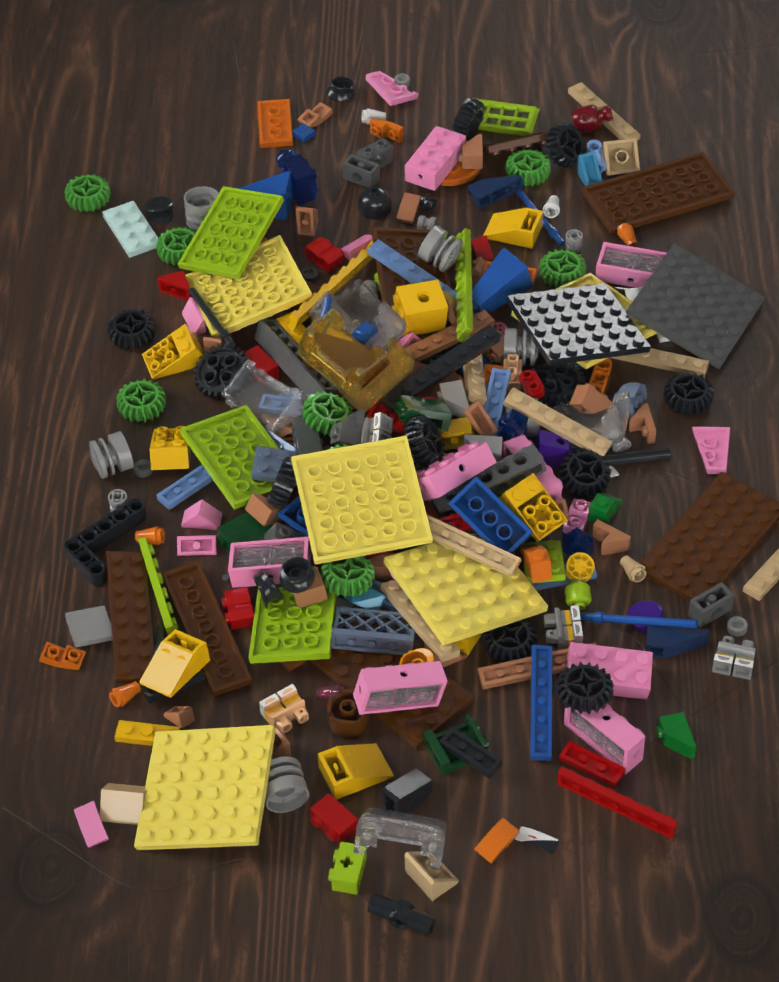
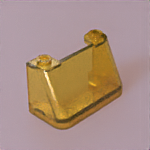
M332 308L305 329L298 346V354L341 391L349 396H353L387 360L389 353L380 346H374L371 350H368L343 329L345 323L343 316Z
M394 337L386 342L389 351L385 357L389 366L367 386L362 388L358 382L348 385L343 381L336 387L341 398H344L345 402H348L357 411L364 409L365 412L369 411L414 370L415 361L413 357Z

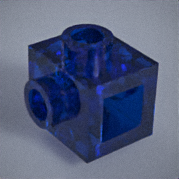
M512 408L499 419L497 434L507 440L523 435L526 431L529 417Z
M578 527L563 535V551L569 556L579 552L589 556L593 554V538Z

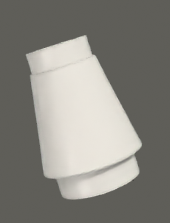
M366 108V110H362V123L368 125L371 119L386 120V112Z
M553 195L550 196L544 205L543 213L547 218H555L559 215L560 208L559 198Z

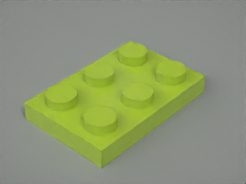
M560 540L528 542L522 545L539 543L546 548L550 557L552 580L537 583L566 580ZM523 560L525 576L533 584Z

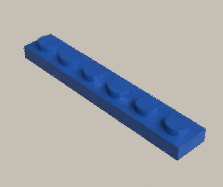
M532 645L530 760L551 761L552 646Z

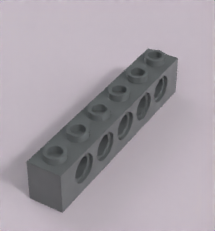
M534 444L524 447L520 451L506 456L443 496L431 499L433 507L440 518L456 513L448 503L475 477L498 496L532 473L538 476L547 471L544 459Z

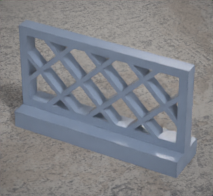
M337 607L334 626L331 632L332 649L404 655L408 651L413 650L415 630L410 624L405 625L401 622L405 619L399 612ZM340 614L350 615L351 617L344 619ZM367 616L371 619L364 621L361 617ZM389 618L391 621L384 623L381 619ZM357 621L359 625L353 627L350 623ZM376 622L379 627L373 629L370 625ZM396 624L400 628L394 631L390 627Z

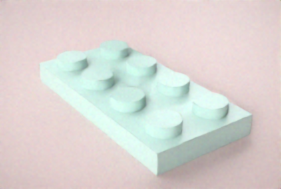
M134 201L102 212L105 221L129 258L156 248L158 237Z

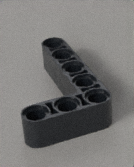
M140 498L131 499L65 542L64 546L68 562L91 585L101 587L107 583L105 565L95 553L146 520L147 515L144 501Z

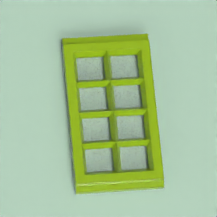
M478 99L484 104L483 120L478 130L518 136L533 134L540 108Z

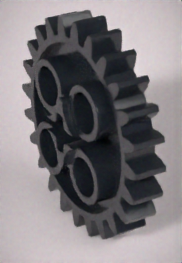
M218 344L216 350L211 347V352L205 351L206 356H200L201 362L195 363L198 368L193 369L195 375H193L195 379L194 384L205 397L209 396L210 399H213L214 396L217 400L221 396L226 399L227 394L233 397V391L239 393V387H245L243 381H249L246 375L251 374L249 371L251 368L250 360L245 352L241 351L239 347L231 349L227 344H224L223 348Z
M544 362V366L537 365V369H531L537 373L543 383L545 394L542 398L538 399V401L542 400L543 404L550 402V406L553 403H557L560 406V402L567 404V400L571 401L576 386L585 385L584 372H580V368H575L574 364L568 366V363L549 366Z

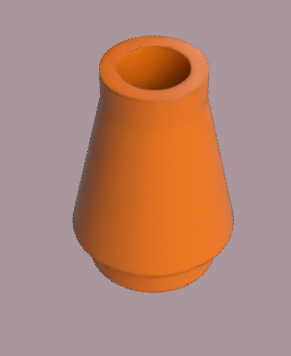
M629 223L621 224L617 228V235L627 246L637 247L638 242L636 241L633 226Z
M156 526L136 531L135 540L138 542L139 538L146 537L148 544L160 545V543L165 542L164 528Z
M134 681L130 684L113 688L112 692L109 693V697L114 706L123 707L136 694L141 692V688Z

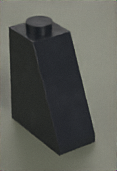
M415 768L381 789L382 813L399 825L432 792L430 776Z

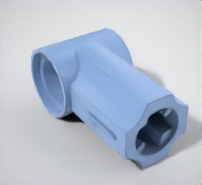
M590 140L587 143L586 153L595 151L600 173L606 170L602 144L598 140Z

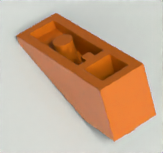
M539 543L521 546L520 552L532 583L552 580L551 560L546 548Z

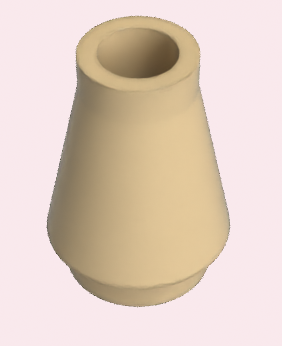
M624 556L620 560V564L623 566L630 581L638 583L646 577L645 567L630 558V556Z

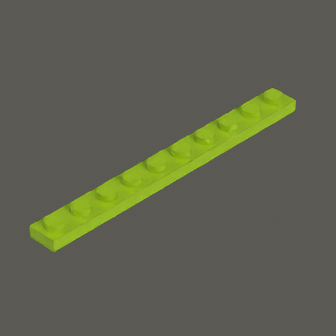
M464 228L456 236V239L463 241L455 267V290L457 291L455 299L457 301L456 332L457 340L460 342H464L473 331L471 230Z

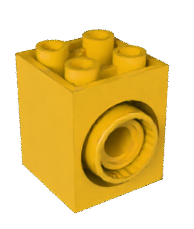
M439 280L396 287V293L393 295L394 306H392V314L397 318V328L399 331L401 330L403 337L411 332L415 335L445 329L448 305Z

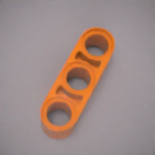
M610 358L595 364L589 384L596 387L597 391L605 395L612 373V360Z

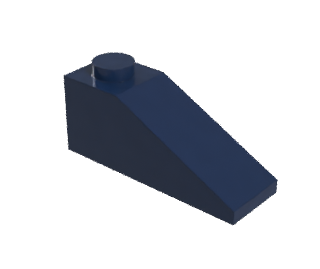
M515 175L482 179L467 186L470 200L478 210H481L522 190L523 183L522 177Z

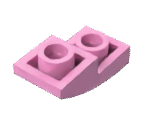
M574 498L569 508L568 521L563 526L564 533L582 536L588 521L589 505L591 502Z
M94 801L74 809L88 848L109 840Z

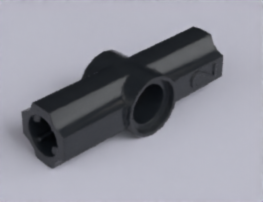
M378 893L372 895L367 907V912L387 919L392 926L398 929H406L407 927L427 936L432 933L436 922L435 916L415 909V906L404 899L395 901Z

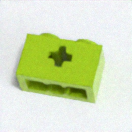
M341 842L339 850L335 849L333 856L335 866L330 868L328 881H331L333 891L358 895L367 860V847L365 845Z

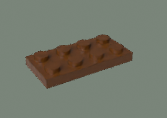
M542 131L483 145V152L487 153V155L501 154V150L509 152L517 150V147H532V143L545 144L547 143L545 139L548 132Z

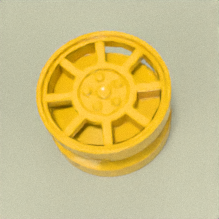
M579 552L571 555L565 567L566 577L570 581L583 580L585 583L588 582L595 568L594 561L585 553Z

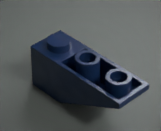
M648 625L646 651L653 652L652 658L666 659L707 645L709 630Z

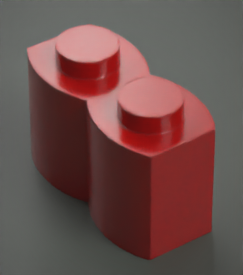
M319 237L305 247L306 258L312 263L317 264L326 273L332 272L344 263L343 251L333 246L328 239Z
M248 587L224 591L225 597L221 598L223 610L227 609V613H224L227 625L230 624L231 630L253 626L254 613Z

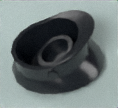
M335 77L329 81L327 95L333 101L343 102L354 96V82L350 78Z
M165 196L151 198L145 203L146 213L154 223L166 224L173 218L174 201Z
M294 557L287 560L280 569V584L288 592L300 593L307 590L315 578V570L310 562L302 557Z
M260 570L253 579L261 592L264 606L267 609L269 602L283 600L284 595L268 574Z

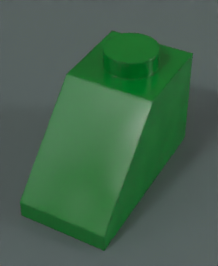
M598 493L589 505L588 521L595 523L598 519L608 524L623 503V500L608 493Z
M684 713L659 717L658 726L655 727L657 737L661 738L663 745L690 759L694 758L696 744Z

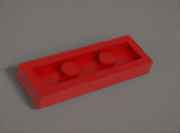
M571 741L568 742L559 755V761L613 788H616L625 774L626 768Z

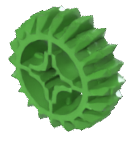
M531 148L529 150L523 149V151L517 150L516 153L513 152L511 156H508L505 164L506 175H520L525 187L527 185L533 187L534 184L539 185L540 182L544 183L551 172L550 160L547 158V155H544L543 152H538L537 149L535 151H532Z
M81 174V177L75 176V180L71 179L65 188L67 203L74 210L79 209L80 212L83 210L86 212L92 210L94 212L95 209H100L101 206H105L109 202L111 195L110 186L106 179L95 174H87L85 176Z
M179 226V228L175 229L172 227V230H166V233H161V237H158L156 248L162 261L166 262L167 265L172 263L175 266L178 264L197 231H194L193 228L188 229L187 227L181 228Z
M556 249L554 252L549 251L547 255L543 256L539 266L540 277L544 280V284L549 283L550 287L555 286L556 288L586 275L587 269L581 254H576V251L570 252L569 249L567 251L563 249L561 251Z
M145 378L143 381L137 379L136 382L130 381L129 385L124 384L123 389H119V394H117L116 398L119 413L125 419L129 418L131 422L136 420L139 423L141 420H144L146 423L148 419L153 421L154 416L159 417V414L163 413L166 407V394L162 386H159L158 382L154 383L152 380L147 382Z
M323 390L322 393L317 391L315 394H311L305 400L302 414L303 419L306 420V425H311V430L315 429L317 434L321 432L325 436L326 434L330 435L333 425L352 414L353 408L350 407V402H345V398H340L338 394L334 395L332 392L326 393Z
M365 555L323 563L321 568V578L325 589H329L330 593L335 592L337 596L340 594L344 595V598L350 595L353 598L355 594L361 596L362 592L367 593L368 589L372 587L373 580L375 579L374 565L371 564V560L366 559Z

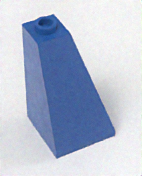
M290 171L238 188L283 196L284 202L274 219H288L292 201Z
M505 247L499 252L472 289L474 313H479L483 310L489 313L506 304L508 295L524 294L533 288L528 267Z

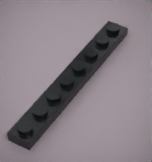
M488 325L380 396L379 402L391 413L395 412V403L399 401L400 395L419 396L500 342L502 335L491 325Z

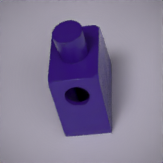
M539 430L535 442L536 449L543 456L546 465H549L551 468L560 467L563 463V458L568 457V453H574L578 449V446H569V441L559 435Z

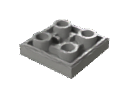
M105 606L65 613L75 648L112 640L111 623Z

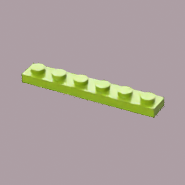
M146 537L138 539L164 626L169 635L175 629H178L175 617L171 618L170 616L174 612L171 603H166L165 600L169 596L166 587H161L164 581L161 572L157 573L156 571L160 568L156 557L152 558V555L155 554L152 543L148 544Z

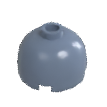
M638 382L626 383L614 394L613 401L616 403V408L622 416L631 419L640 409L643 399H647L646 385Z

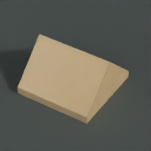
M637 138L603 142L602 153L606 163L605 172L607 176L632 173L640 170Z
M106 784L101 789L100 817L102 822L138 825L146 795L145 786Z
M432 851L406 852V873L432 901L459 882Z

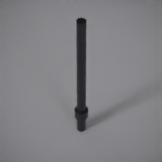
M194 287L190 288L189 293L215 327L220 339L229 348H234L236 344L232 340L229 331L224 329Z

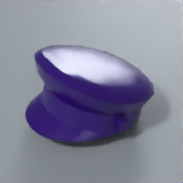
M641 601L631 606L627 615L662 618L664 611L662 606L656 602ZM631 624L636 631L647 635L648 625Z

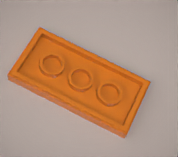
M290 99L257 101L260 148L293 146Z

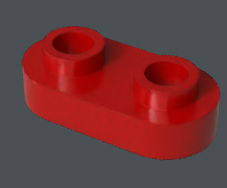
M534 370L523 371L519 375V381L526 395L532 398H542L545 394V389L537 373Z

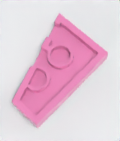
M381 71L366 74L365 80L390 106L418 99L417 92L408 91L407 86L396 84L394 82L395 79Z
M692 427V432L707 474L727 473L730 427Z

